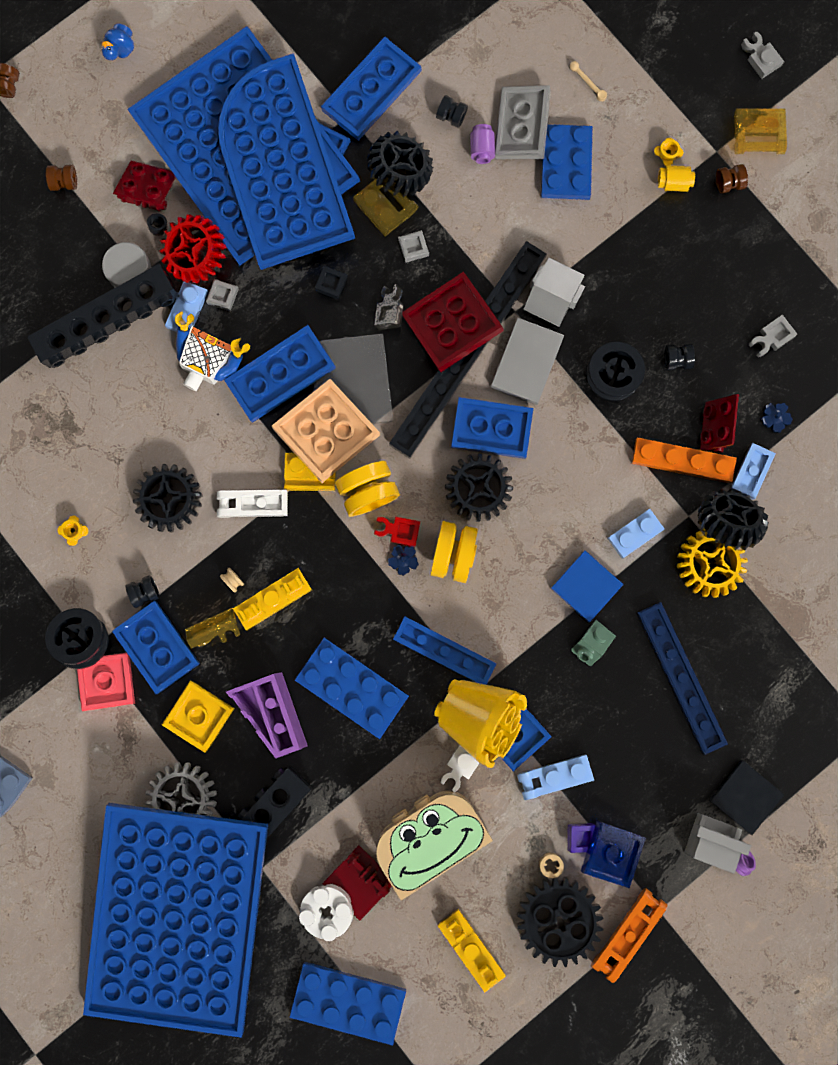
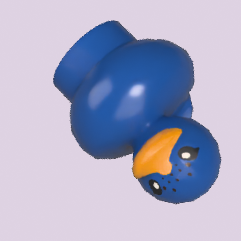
M115 24L113 29L105 33L104 41L102 42V55L104 58L113 61L118 56L126 58L134 49V42L131 38L133 32L129 27L123 24Z

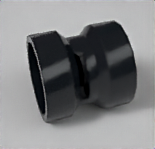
M445 95L438 107L436 118L441 121L447 120L452 126L459 128L466 116L468 105L463 102L456 103L452 97Z
M684 344L682 347L666 345L664 352L666 370H675L677 367L693 369L695 362L693 344Z
M151 575L143 577L138 583L131 582L125 585L128 598L134 608L142 606L145 601L160 599L157 585Z

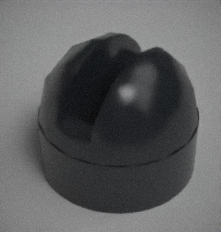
M159 213L150 215L147 219L149 231L156 236L163 235L164 230L168 228L166 217Z

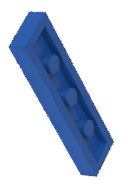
M404 617L393 640L476 683L486 685L497 664L407 617Z

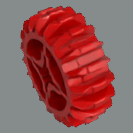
M187 214L186 219L178 217V224L170 223L171 231L164 230L165 235H167L166 240H160L165 245V248L159 250L161 254L166 255L161 261L167 265V271L173 273L175 278L182 279L186 283L190 281L199 283L200 279L208 281V273L212 276L216 275L214 268L222 267L219 259L226 258L225 254L221 253V250L227 248L226 244L221 243L225 237L223 234L218 233L219 227L215 224L213 225V222L208 218L204 219L201 215L194 217L191 214ZM202 230L206 237L196 238L192 231ZM181 260H189L193 263L194 267L185 268Z

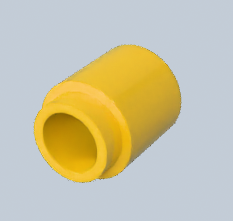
M666 165L665 168H659L658 188H663L664 191L688 192L689 187L694 186L695 172L691 171L690 166Z

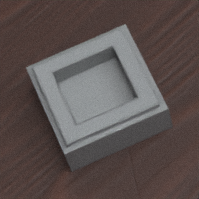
M422 230L398 237L405 263L429 256Z
M214 279L206 303L231 312L239 290L238 286Z

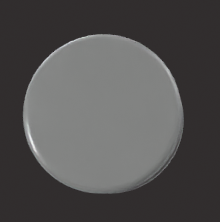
M130 242L113 245L107 250L102 260L103 273L114 288L152 268L151 262L143 249Z

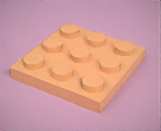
M331 379L272 425L273 430L321 483L380 436V432Z

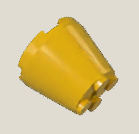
M454 679L448 687V694L444 702H440L437 705L434 715L438 717L439 726L475 760L488 768H492L497 757L504 758L512 747L522 726L519 723L521 719L520 713L521 710L524 711L527 708V699L524 695L514 690Z

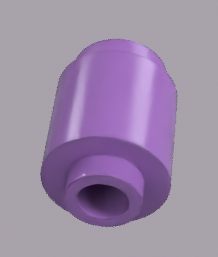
M487 124L474 126L470 133L471 159L478 164H487L495 158V134L492 131V127Z

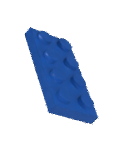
M384 37L321 106L322 112L359 141L420 74L422 66Z
M307 325L224 379V381L253 423L336 367Z
M323 638L295 679L296 682L378 739L382 737L409 697L406 693L326 638Z
M304 962L290 1018L393 1045L406 989Z

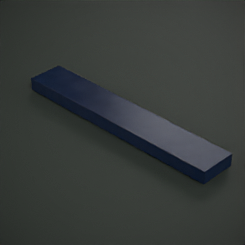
M657 603L638 612V618L702 754L706 755L727 745L726 738L662 603Z

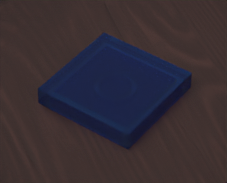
M597 821L581 872L630 888L646 837Z

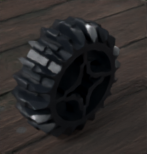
M398 131L393 133V135L390 132H387L384 136L380 135L372 144L367 156V170L371 171L370 178L377 179L376 186L383 185L384 192L391 190L393 196L400 192L403 198L407 194L413 196L416 192L422 191L431 179L430 176L434 167L431 166L433 158L429 157L430 150L423 149L424 142H416V136L409 138L407 132L403 136Z
M478 453L477 461H474L470 454L467 456L468 464L463 459H459L458 464L461 468L459 469L453 465L451 471L455 475L447 474L446 476L448 481L453 482L445 484V490L453 491L446 495V499H455L450 504L451 509L459 505L460 509L457 515L461 516L465 510L468 512L466 515V520L468 521L471 519L472 514H476V522L481 521V514H484L486 521H490V512L492 511L494 516L498 517L500 512L497 507L502 510L507 508L506 503L502 500L511 501L512 496L505 493L513 491V486L506 485V483L512 481V476L503 477L508 468L503 467L499 470L500 460H497L494 465L491 464V455L487 456L486 461H482V454ZM473 469L487 470L480 477H474L466 473ZM493 475L499 483V497L493 494L494 491L488 485ZM460 479L465 482V485L470 490L465 500L461 498L458 491ZM485 480L484 492L475 493L472 497L475 488L474 483L478 485V483H482ZM479 498L492 502V504L486 507L471 506Z
M162 464L161 472L154 466L152 467L153 475L144 472L143 475L147 478L145 482L137 480V483L142 488L141 490H133L134 494L140 496V498L133 499V503L141 506L137 507L135 512L143 514L140 520L143 523L148 522V527L151 529L157 526V530L163 532L165 527H167L168 532L172 533L176 524V527L182 530L184 529L183 521L189 525L192 523L191 519L188 518L190 514L195 517L199 515L193 509L194 507H202L201 502L195 501V499L203 497L201 492L196 491L200 488V484L198 482L192 483L195 476L193 474L187 475L185 468L180 469L178 472V466L175 464L171 466L170 471L166 464ZM170 479L181 481L187 492L174 491ZM160 482L159 491L150 494L155 485ZM167 493L173 496L169 503L163 501ZM186 500L184 508L173 516L177 505ZM149 504L161 505L165 518L155 516Z
M720 489L718 492L712 491L710 495L703 499L698 509L697 523L701 525V531L707 532V538L715 539V544L720 542L724 544L725 548L732 546L735 551L739 547L743 550H746L748 547L754 548L764 538L769 524L767 521L768 515L764 513L765 508L758 506V501L751 500L750 495H742L741 491L735 493L732 489H729L727 492L723 489Z

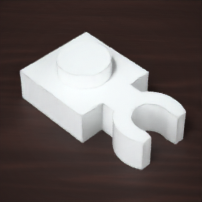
M459 745L447 763L452 768V771L442 776L441 784L444 785L448 778H453L456 783L452 791L456 792L460 788V778L462 775L469 779L479 762Z

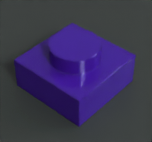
M592 823L568 824L567 851L570 853L596 852V825Z

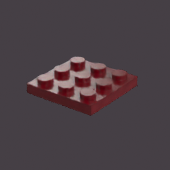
M464 272L401 313L440 373L504 331L503 326Z

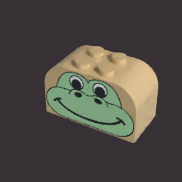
M449 790L438 792L430 798L426 794L414 802L415 807L407 812L404 808L393 815L392 822L382 831L377 846V860L400 900L408 897L493 841L471 803L462 794Z

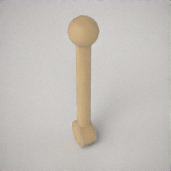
M571 62L570 69L576 71L593 89L599 101H604L607 97L606 91L599 90L579 68L578 62Z

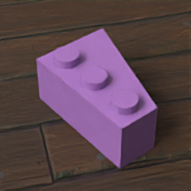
M282 672L226 691L228 696L233 698L242 710L243 716L248 718L257 730L256 733L275 758L308 746Z

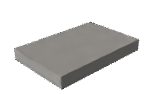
M550 85L501 88L495 145L496 159H544L551 94Z
M517 318L491 388L538 405L564 335Z

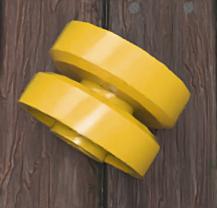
M386 461L362 466L335 481L340 496L348 497L343 504L349 517L373 511L400 496L395 482L386 481L391 476Z
M442 521L431 576L444 578L447 575L450 563L454 564L452 571L453 581L466 583L469 570L472 568L477 548L475 542L478 528L465 526L461 531L458 541L454 540L457 530L456 524Z

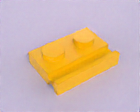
M285 453L284 490L335 491L336 472L321 483L295 453Z

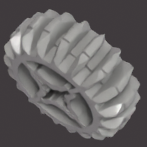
M180 762L174 763V771L167 765L164 767L165 774L161 771L155 773L159 781H149L150 786L155 789L146 790L145 794L152 796L151 800L145 801L146 806L153 805V809L165 810L162 804L163 799V801L171 804L172 811L185 813L187 806L199 805L197 815H213V812L207 807L216 806L217 802L209 800V797L217 795V791L208 790V787L214 785V781L205 783L204 779L209 774L204 772L199 776L200 766H195L191 772V763H185L182 770ZM181 777L175 791H163L164 786L170 779ZM189 779L197 785L201 797L191 792ZM183 792L182 797L189 801L180 804V799H177L174 795Z

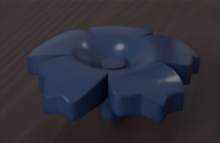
M772 403L766 405L763 412L766 416L761 418L762 424L767 428L772 426L773 432L780 433L785 428V425H790L793 420L790 413H785L788 410V406L785 403H778L775 406Z
M398 545L393 548L391 553L394 557L388 559V566H391L394 570L398 568V575L402 576L410 572L409 568L416 570L419 565L417 558L413 557L416 554V550L413 547L406 546L403 552L402 547Z

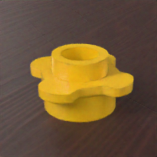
M666 138L661 146L655 147L654 154L663 160L664 166L672 165L675 159L683 156V149L680 148L679 143L673 138Z
M74 515L63 522L57 530L59 535L67 539V544L70 546L77 545L78 540L82 536H87L89 532L88 528L83 526L79 522V518Z

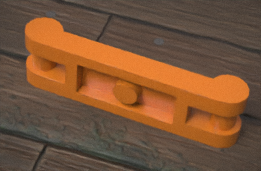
M647 888L640 892L634 905L591 963L593 969L597 972L602 971L606 974V979L612 983L622 974L667 909L668 904L661 899L657 900L652 896L653 893ZM646 905L652 909L649 916L642 912ZM610 956L617 960L613 966L607 962Z

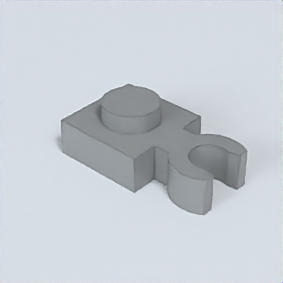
M755 32L751 38L755 44H751L747 39H744L741 46L745 52L752 54L748 61L761 79L781 67L784 61L771 43L764 46L762 44V36Z
M781 315L760 331L763 336L755 337L749 343V346L752 347L756 343L760 344L762 350L757 356L762 357L769 351L770 345L776 351L793 339L797 333L785 317Z

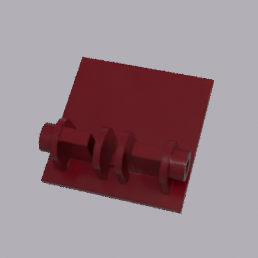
M130 161L113 194L117 195V198L121 199L123 203L127 202L140 206L142 202L143 208H147L149 204L150 209L157 210L158 212H161V210L165 211L168 204L165 198L176 177L170 170Z
M739 394L705 402L700 450L713 449V452L723 453L726 446L734 445Z
M360 845L322 883L324 886L327 884L337 885L348 893L351 899L352 911L359 921L382 897L384 898L390 892L392 887L380 865Z

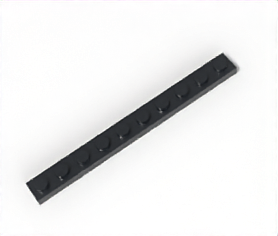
M528 241L524 243L485 301L500 324L547 256L545 252ZM489 341L441 373L438 370L390 441V447L411 459Z

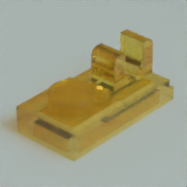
M233 608L187 628L186 639L191 648L204 646L217 635L225 643L227 642L225 632L228 630L233 631L235 636L238 637L240 630Z

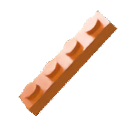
M637 438L631 464L730 484L733 482L737 458Z

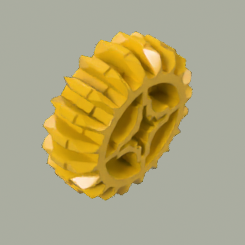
M702 531L696 532V538L693 536L688 537L689 544L684 543L681 546L682 550L686 553H679L677 556L679 559L684 560V562L677 564V568L685 569V572L679 575L680 578H689L685 586L689 587L694 584L693 593H698L702 588L703 597H708L711 591L713 598L719 597V593L723 596L728 595V588L732 591L736 590L737 585L735 582L741 583L744 580L739 573L747 572V569L741 567V564L748 562V559L740 558V554L744 553L745 550L738 549L735 551L732 546L725 548L724 544L719 542L716 543L718 546L712 553L701 552L697 550L700 545L704 543L715 544V539L707 538V532L704 535ZM725 552L729 556L731 566L727 565L724 561ZM694 557L695 561H697L701 566L699 575L696 573L694 568ZM714 558L717 566L710 569L708 560ZM713 573L726 576V579L719 584L706 582Z

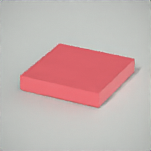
M127 652L103 656L93 666L77 669L82 711L135 704L131 663Z

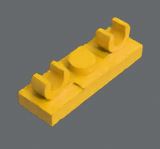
M297 568L234 607L233 610L245 630L248 631L312 591L300 569Z
M459 908L437 924L484 992L506 977Z

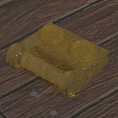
M736 109L734 113L735 154H744V152L786 153V109ZM745 136H776V142H745Z
M375 179L356 194L353 199L380 232L387 236L413 215L419 206L414 201H410L407 196L403 198L400 192H398L394 197L403 207V210L398 212L379 190L383 185L376 186L377 179Z

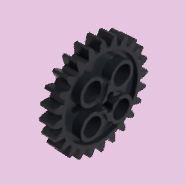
M567 877L563 878L561 884H559L557 878H553L552 885H549L543 879V888L540 889L534 884L533 888L536 893L534 895L528 892L525 893L529 899L528 903L520 901L521 907L525 909V912H517V916L524 920L517 923L518 929L525 930L519 935L520 939H529L524 945L526 950L534 947L533 957L536 958L542 954L541 961L543 964L551 958L553 967H556L558 960H561L564 967H567L568 959H572L575 965H577V956L581 955L584 959H587L585 950L589 949L594 952L595 949L591 944L592 941H601L595 934L596 932L603 931V927L597 924V922L604 918L601 914H595L601 906L599 904H591L596 897L593 894L585 896L588 891L586 886L578 890L579 883L577 880H574L570 886ZM565 898H572L574 900L573 907L569 910L561 908V902ZM540 908L549 909V916L544 920L536 918V912ZM577 912H582V915H581V916H579V917H572V916H574ZM558 916H561L563 919L562 927L557 925L556 918ZM580 923L584 926L583 932L580 935L571 934L573 925ZM549 926L541 932L538 931L539 927ZM552 933L558 934L559 941L555 945H548L546 943L548 935Z

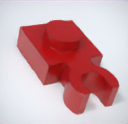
M377 517V522L384 523L386 527L383 531L374 530V535L377 537L392 535L391 543L416 547L421 521L395 517V522L390 523L385 517Z

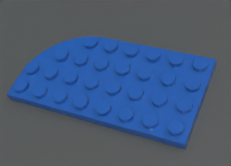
M294 53L261 64L243 76L227 96L220 114L219 142L259 268L262 270L355 239V234Z

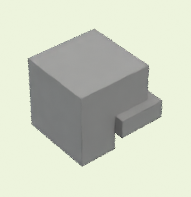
M548 258L544 266L540 265L529 288L532 290L524 310L559 327L569 307L575 308L585 286L581 285L585 275Z
M697 813L684 852L694 859L735 874L741 853L748 856L751 845L739 840L742 829Z

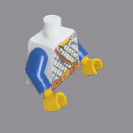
M183 311L176 315L175 322L179 326L176 336L177 359L182 369L189 373L183 383L184 386L197 391L202 380L214 385L217 381H223L237 372L243 358L242 353L250 349L248 343L244 344L241 349L239 347L241 338L233 340L230 345L194 326L190 329L188 325L194 321L192 314L188 315L187 322L182 319Z

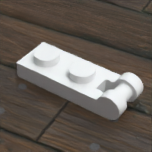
M287 490L217 491L219 509H217L216 517L288 516ZM229 500H236V508H229Z

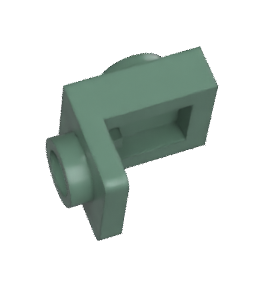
M595 620L571 651L581 661L592 666L603 656L616 636Z

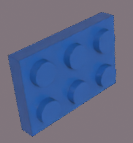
M547 124L544 159H542L541 198L590 200L593 126Z
M459 397L451 448L526 459L533 408Z
M153 601L112 630L155 694H159L200 664L157 601Z

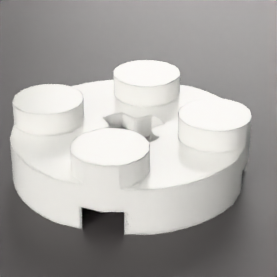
M333 884L312 888L301 903L299 915L301 924L304 925L311 935L326 941L334 940L346 932L353 920L354 912L352 911L350 896L341 887ZM331 907L330 913L333 917H324L320 908Z

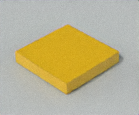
M190 681L162 726L206 753L233 712L234 707L195 682Z

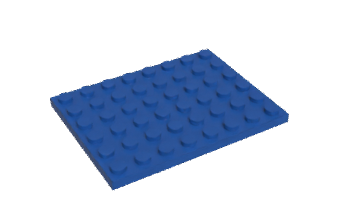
M248 26L128 108L131 116L203 216L210 219L213 225L215 224L219 227L218 233L223 234L225 237L222 242L226 244L227 249L239 266L255 256L221 151L219 120L225 100L237 82L254 68L272 61ZM317 121L340 193L343 194L360 182V178Z
M108 803L106 805L83 1015L242 1038L268 824Z

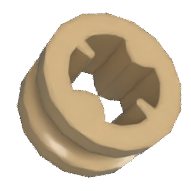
M230 567L227 569L226 574L220 575L221 579L233 592H237L238 586L244 585V582Z
M546 853L540 858L539 868L544 876L556 878L562 874L564 864L557 854ZM548 859H551L553 862L558 861V865H555L557 870L554 872L550 869H544V865L547 866L546 861Z

